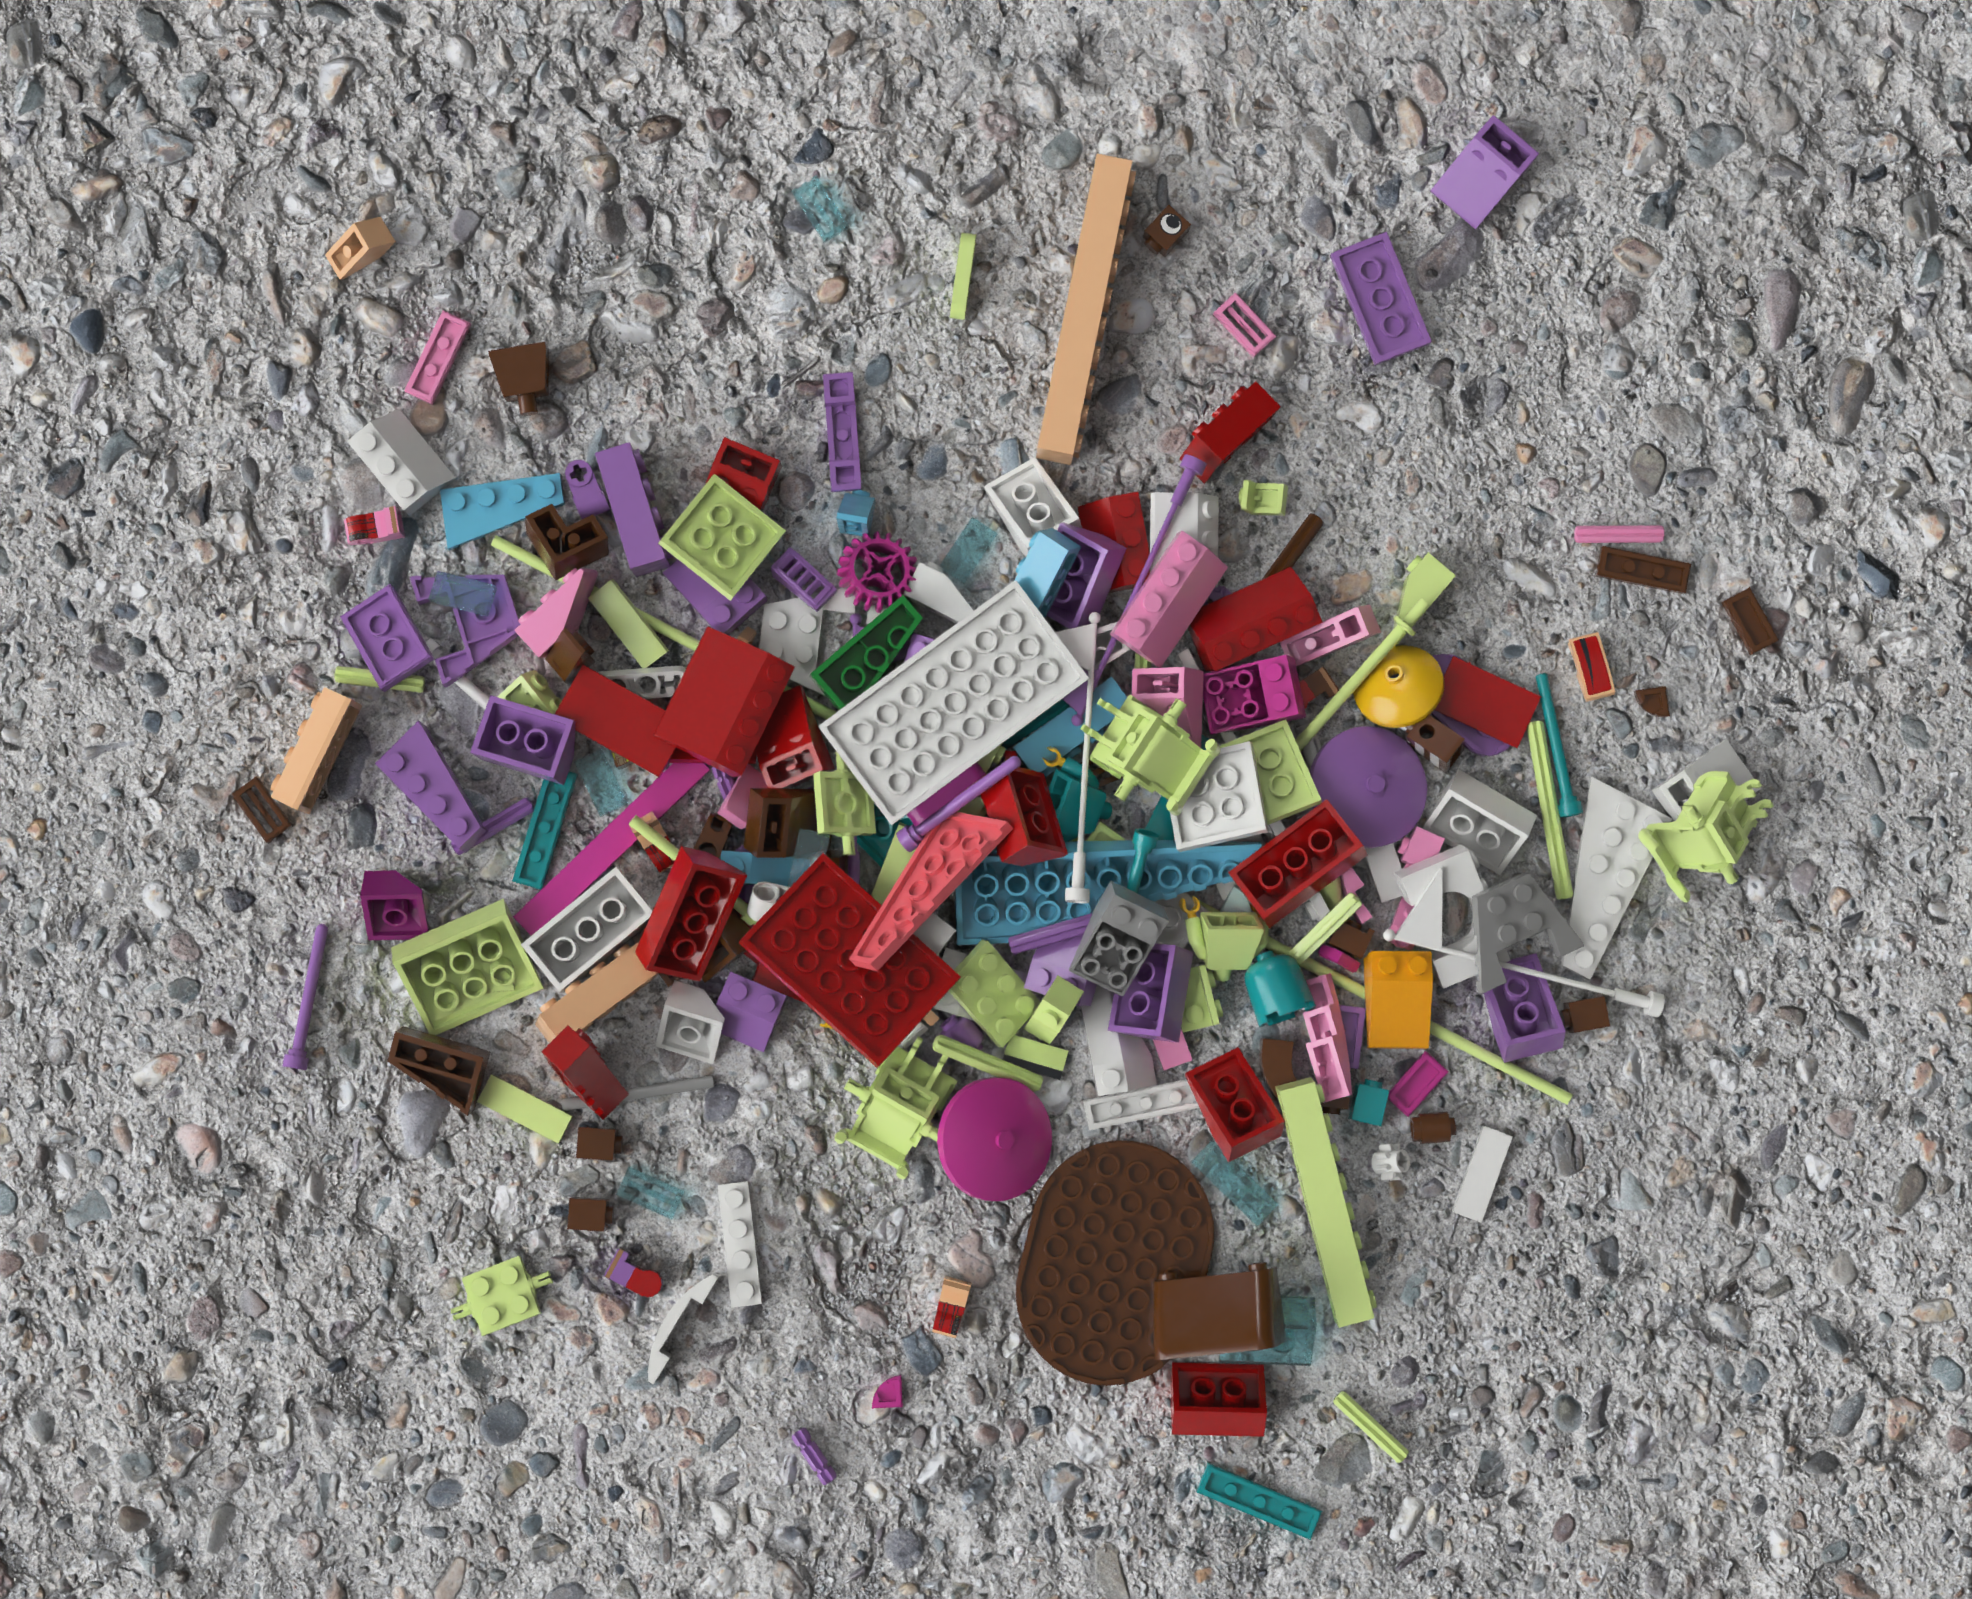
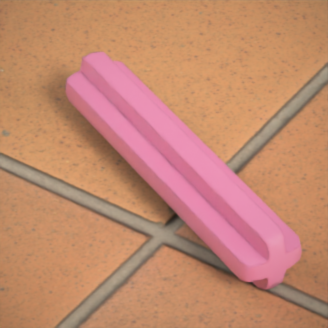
M1661 525L1577 526L1574 530V539L1576 543H1660L1664 540V527Z

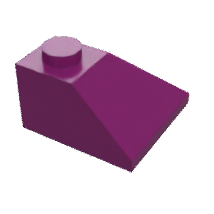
M396 870L364 871L360 898L368 940H409L429 931L422 889Z

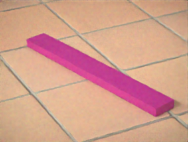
M673 763L660 778L658 777L517 912L513 916L514 919L532 936L581 896L638 841L629 827V822L635 815L641 818L652 811L659 821L711 770L704 763Z

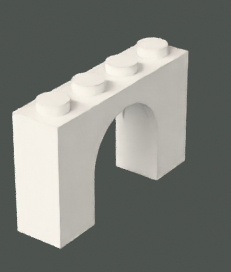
M1458 845L1394 872L1403 898L1411 906L1417 903L1439 868L1443 870V893L1458 892L1464 894L1469 899L1471 906L1473 895L1489 889L1484 878L1480 879L1476 868L1480 867L1476 854L1473 850L1469 851L1463 845ZM1473 918L1467 933L1460 940L1446 947L1472 954L1477 953V936H1474ZM1511 946L1497 952L1499 961H1511L1507 952L1511 950ZM1440 951L1431 952L1432 973L1436 983L1443 989L1478 975V966H1475L1474 960Z

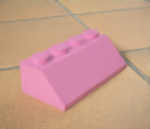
M1184 531L1178 532L1110 635L1158 668H1161L1228 566L1206 546Z

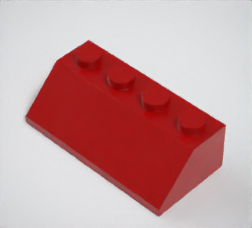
M1288 567L1202 606L1189 625L1188 631L1205 671L1215 672L1321 624L1323 621L1311 593L1293 568Z
M1326 799L1228 873L1268 928H1271L1368 856L1364 845Z
M681 846L635 951L644 968L648 971L700 982L747 878L746 873L709 852Z

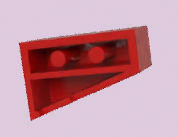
M1256 381L1249 388H1246L1244 385L1240 387L1231 397L1233 402L1228 407L1223 403L1211 415L1213 420L1209 424L1203 421L1191 433L1195 438L1179 459L1182 461L1184 455L1187 454L1204 461L1207 465L1202 476L1196 475L1204 484L1211 478L1217 468L1223 463L1228 462L1231 456L1260 431L1281 408Z

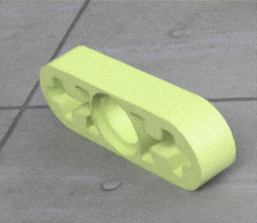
M961 232L950 309V318L965 320L976 234Z

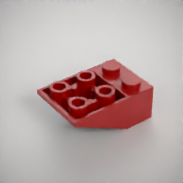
M724 437L706 483L714 474L763 512L782 468L781 461Z
M802 685L783 692L755 749L758 764L767 787L791 789L813 779L814 773L819 771L830 772L835 767Z

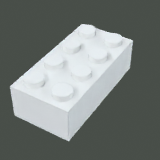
M615 867L524 941L521 946L560 993H565L564 990L578 979L584 978L589 974L590 970L606 960L645 928L653 908L623 871Z

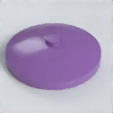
M1371 726L1351 728L1327 741L1313 760L1310 775L1322 802L1327 799L1364 845V848H1378L1396 842L1407 835L1419 821L1427 798L1425 772L1414 750L1396 734Z

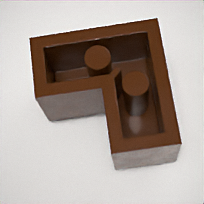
M553 504L525 516L526 534L555 581L566 576L574 568L578 570L609 555L608 536L594 514L568 527L564 524Z

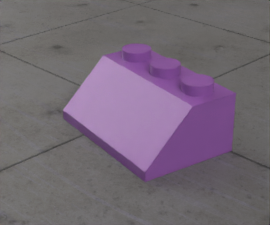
M1060 523L1057 531L1080 545L1081 549L1047 616L1072 629L1091 624L1089 621L1090 613L1097 612L1100 614L1127 548L1102 534L1067 523Z
M490 695L470 753L480 760L564 785L574 758L576 722Z
M1155 943L1124 996L1122 997L1114 993L1108 1031L1152 1040L1179 1043L1193 952L1176 945Z

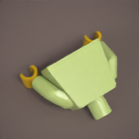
M1192 896L1194 906L1192 909L1187 910L1185 899L1181 898L1179 907L1183 912L1187 913L1188 917L1185 920L1188 941L1197 958L1203 959L1206 968L1213 970L1215 980L1225 982L1230 979L1232 970L1248 969L1252 960L1267 946L1269 928L1251 904L1250 907L1254 912H1201L1200 917H1197L1196 912L1200 908L1199 900Z

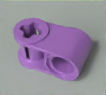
M584 460L570 462L566 467L565 476L581 520L593 514L596 516L609 511L610 508L601 486L597 483L590 465ZM576 469L588 472L584 474V481L579 482L577 478L572 479L576 475Z

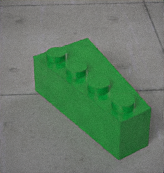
M902 595L810 674V678L839 711L881 679L923 617Z

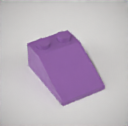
M676 560L663 572L665 577L711 628L730 635L768 601L766 595L750 577L730 601L679 560Z
M1083 935L1037 948L1030 964L1024 988L1045 995L1056 977L1060 976L1084 991L1076 1005L1091 1006L1097 984L1069 971Z
M1537 953L1506 962L1543 972ZM1502 968L1507 983L1485 992L1484 997L1493 1033L1504 1063L1562 1049L1566 1030L1547 980Z

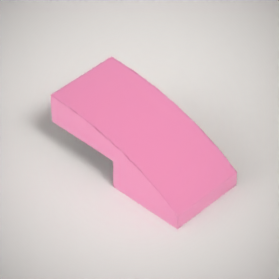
M1352 867L1340 876L1344 897L1350 892L1357 895L1355 891L1364 886V883ZM1363 903L1353 914L1355 920L1360 925L1372 918V915Z

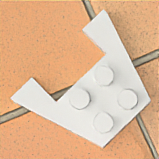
M849 587L837 589V592L818 612L800 598L764 604L759 649L769 652L795 666L789 680L823 696L825 694L810 678V674L817 668L823 613L826 611L855 614L856 606L853 604L855 596L846 598L844 595ZM819 593L812 594L811 597L814 599Z

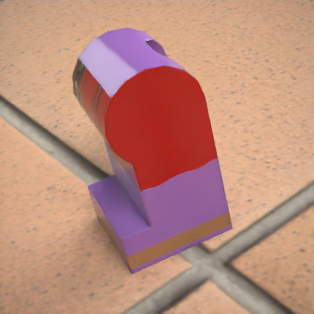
M619 1247L604 1276L641 1296L653 1297L658 1294L663 1285L660 1273L652 1269L644 1270L627 1261L630 1252Z

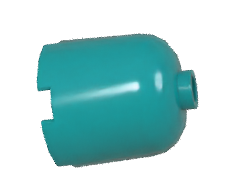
M1273 951L1256 956L1257 962L1247 969L1244 981L1259 1028L1265 1026L1266 1023L1268 1026L1295 1018V1011L1305 1008L1307 1012L1316 1008L1315 1001L1300 965L1295 958L1286 954L1274 955Z

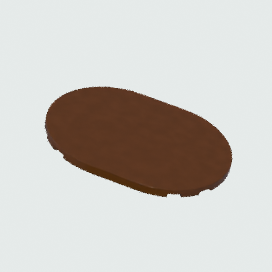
M1118 1140L1098 1143L1082 1149L1066 1159L1049 1176L1037 1197L1016 1279V1305L1021 1325L1028 1340L1040 1356L1053 1368L1070 1378L1084 1383L1111 1386L1122 1385L1145 1378L1157 1372L1171 1360H1155L1153 1281L1159 1279V1274L1167 1272H1177L1178 1277L1184 1278L1207 1276L1214 1246V1220L1211 1207L1201 1184L1192 1172L1177 1158L1155 1146L1136 1141Z

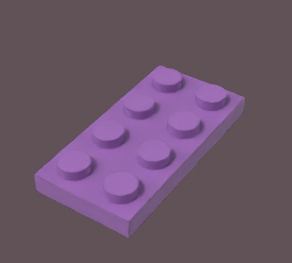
M1387 232L1330 254L1334 268L1375 366L1431 344V338Z

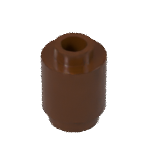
M1447 1111L1420 1113L1417 1117H1411L1410 1131L1412 1141H1420V1144L1450 1142L1451 1136L1456 1135L1455 1118L1449 1117Z

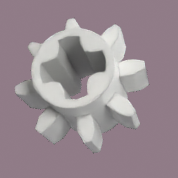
M1400 1144L1379 1145L1380 1152H1375L1372 1156V1168L1376 1174L1381 1175L1382 1181L1402 1180V1173L1407 1172L1410 1167L1409 1155L1405 1150H1400Z

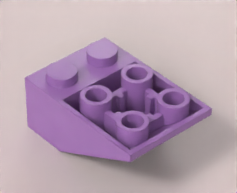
M1492 115L1430 192L1476 230L1533 164L1539 153L1497 117Z

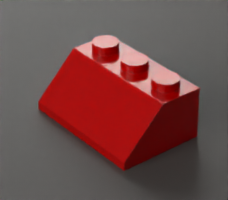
M1139 492L1110 496L1077 507L1083 529L1102 534L1127 548L1109 593L1134 589L1150 554ZM1149 569V571H1148V573H1147V575H1146L1145 580L1147 579V577H1148L1149 574H1150V569Z
M1018 767L981 794L988 818L1008 821L1014 828L997 845V853L1001 862L1025 866L1061 858L1068 854L1044 773Z
M1172 1362V1435L1264 1437L1267 1405L1263 1364Z

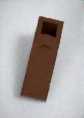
M567 628L562 630L545 658L567 685L574 681L582 665L590 667L596 662L591 657L595 652L577 630L571 634Z

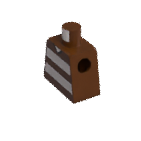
M1430 715L1418 723L1400 727V729L1408 734L1407 743L1409 746L1446 774L1464 751L1465 739ZM1425 733L1432 735L1429 739H1424L1421 736Z

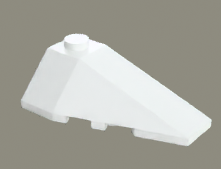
M1099 985L1096 987L1091 1006H1081L1097 1096L1157 1085L1152 1055L1142 1037L1108 1031L1114 992Z

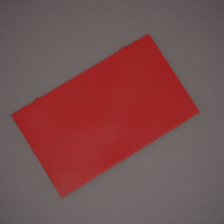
M1453 656L1444 674L1442 698L1434 710L1518 749L1541 696L1478 668L1470 662Z

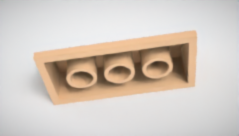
M325 687L322 693L317 692L311 703L313 711L309 719H304L297 732L300 738L295 747L291 746L284 758L286 766L282 775H276L270 788L273 791L272 798L309 815L362 708V705Z

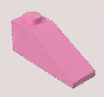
M1364 605L1346 611L1280 642L1284 655L1287 654L1293 657L1296 667L1377 635L1381 633L1371 605Z

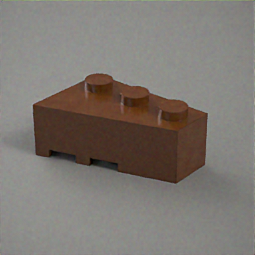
M403 1026L395 1031L387 1061L418 1083L421 1082L436 1092L437 1096L443 1100L446 1099L468 1116L475 1110L491 1052Z

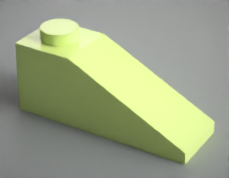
M1429 552L1423 558L1417 555L1406 568L1410 574L1404 580L1396 614L1401 620L1421 598L1431 606L1456 576Z
M1057 976L1024 1027V1030L1050 1045L1071 1015L1084 991L1062 977Z

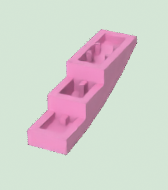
M1331 973L1306 980L1316 1008L1303 1013L1311 1040L1310 1043L1306 1044L1317 1084L1322 1086L1325 1102L1352 1095L1346 1035Z

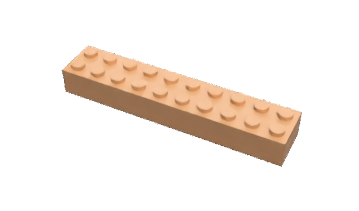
M1096 154L1037 446V459L1071 465L1073 457L1079 458L1083 435L1078 434V429H1085L1089 405L1084 404V399L1091 400L1095 376L1089 374L1090 370H1097L1101 347L1095 346L1096 341L1102 342L1107 317L1101 315L1102 312L1108 313L1113 288L1107 287L1108 283L1114 284L1119 260L1118 258H1113V255H1120L1125 229H1120L1119 225L1126 226L1131 200H1126L1125 196H1132L1136 171L1131 170L1132 160Z

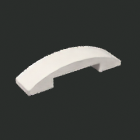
M717 1273L705 1277L691 1287L675 1303L663 1320L650 1353L648 1382L654 1384L672 1355L662 1348L690 1301L694 1299L701 1304L705 1302L720 1277Z

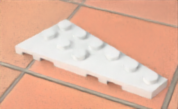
M1592 776L1589 777L1588 783L1589 790L1584 809V823L1579 842L1574 876L1575 883L1573 897L1570 902L1568 923L1581 939L1584 947L1562 956L1561 962L1562 967L1587 980L1591 979L1653 858L1650 851L1640 841L1639 831L1646 828L1648 824L1672 821V818Z

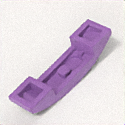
M853 372L823 374L831 492L862 490Z

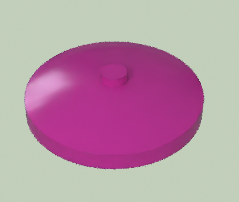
M990 1077L971 1082L952 1097L942 1114L937 1138L939 1158L949 1179L965 1194L986 1201L1013 1199L1029 1190L1038 1181L1046 1168L1052 1147V1128L1048 1113L1038 1096L1018 1081Z

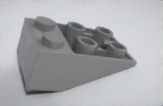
M1110 881L1095 906L1069 971L1123 997L1169 921L1164 906Z

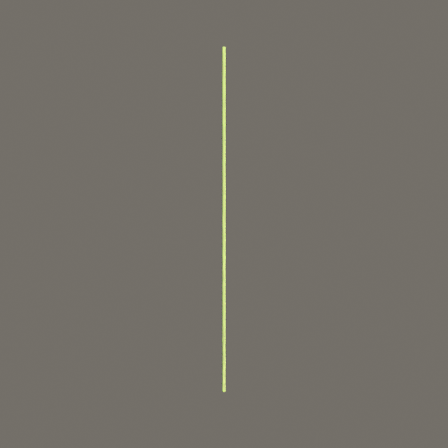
M498 535L494 537L491 546L553 578L542 558ZM564 577L558 579V581L564 583L562 580ZM594 586L591 595L600 588ZM636 608L654 631L693 651L696 650L700 640ZM786 686L783 692L792 688ZM807 697L814 714L827 720L836 713L831 708ZM1199 900L1200 904L1203 905L1208 911L1220 912L1219 910ZM1268 936L1266 949L1278 955H1290L1289 951L1292 948ZM1310 957L1303 964H1299L1318 976L1331 973L1335 985L1365 1000L1364 985ZM1430 1020L1431 1035L1566 1105L1570 1102L1573 1094L1510 1061L1504 1063L1502 1057Z

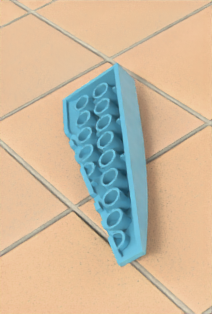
M1132 840L1084 841L1083 852L1086 853L1084 888L1090 890L1089 903L1084 904L1065 902V888L1072 887L1074 852H1077L1078 841L1065 842L1068 854L1064 857L1025 866L1001 862L996 846L954 890L957 945H977L982 939L989 941L990 944L1009 943L1008 938L1011 936L1093 913L1095 906L1110 881L1127 888L1136 852ZM1158 840L1156 848L1152 849V852L1147 855L1138 894L1153 902L1161 899L1166 901L1176 898L1177 895L1193 890L1195 892L1207 889V886L1221 882L1223 884L1232 882L1234 880L1228 872L1259 850L1262 844L1261 842L1227 841L1179 852L1176 849L1175 840Z

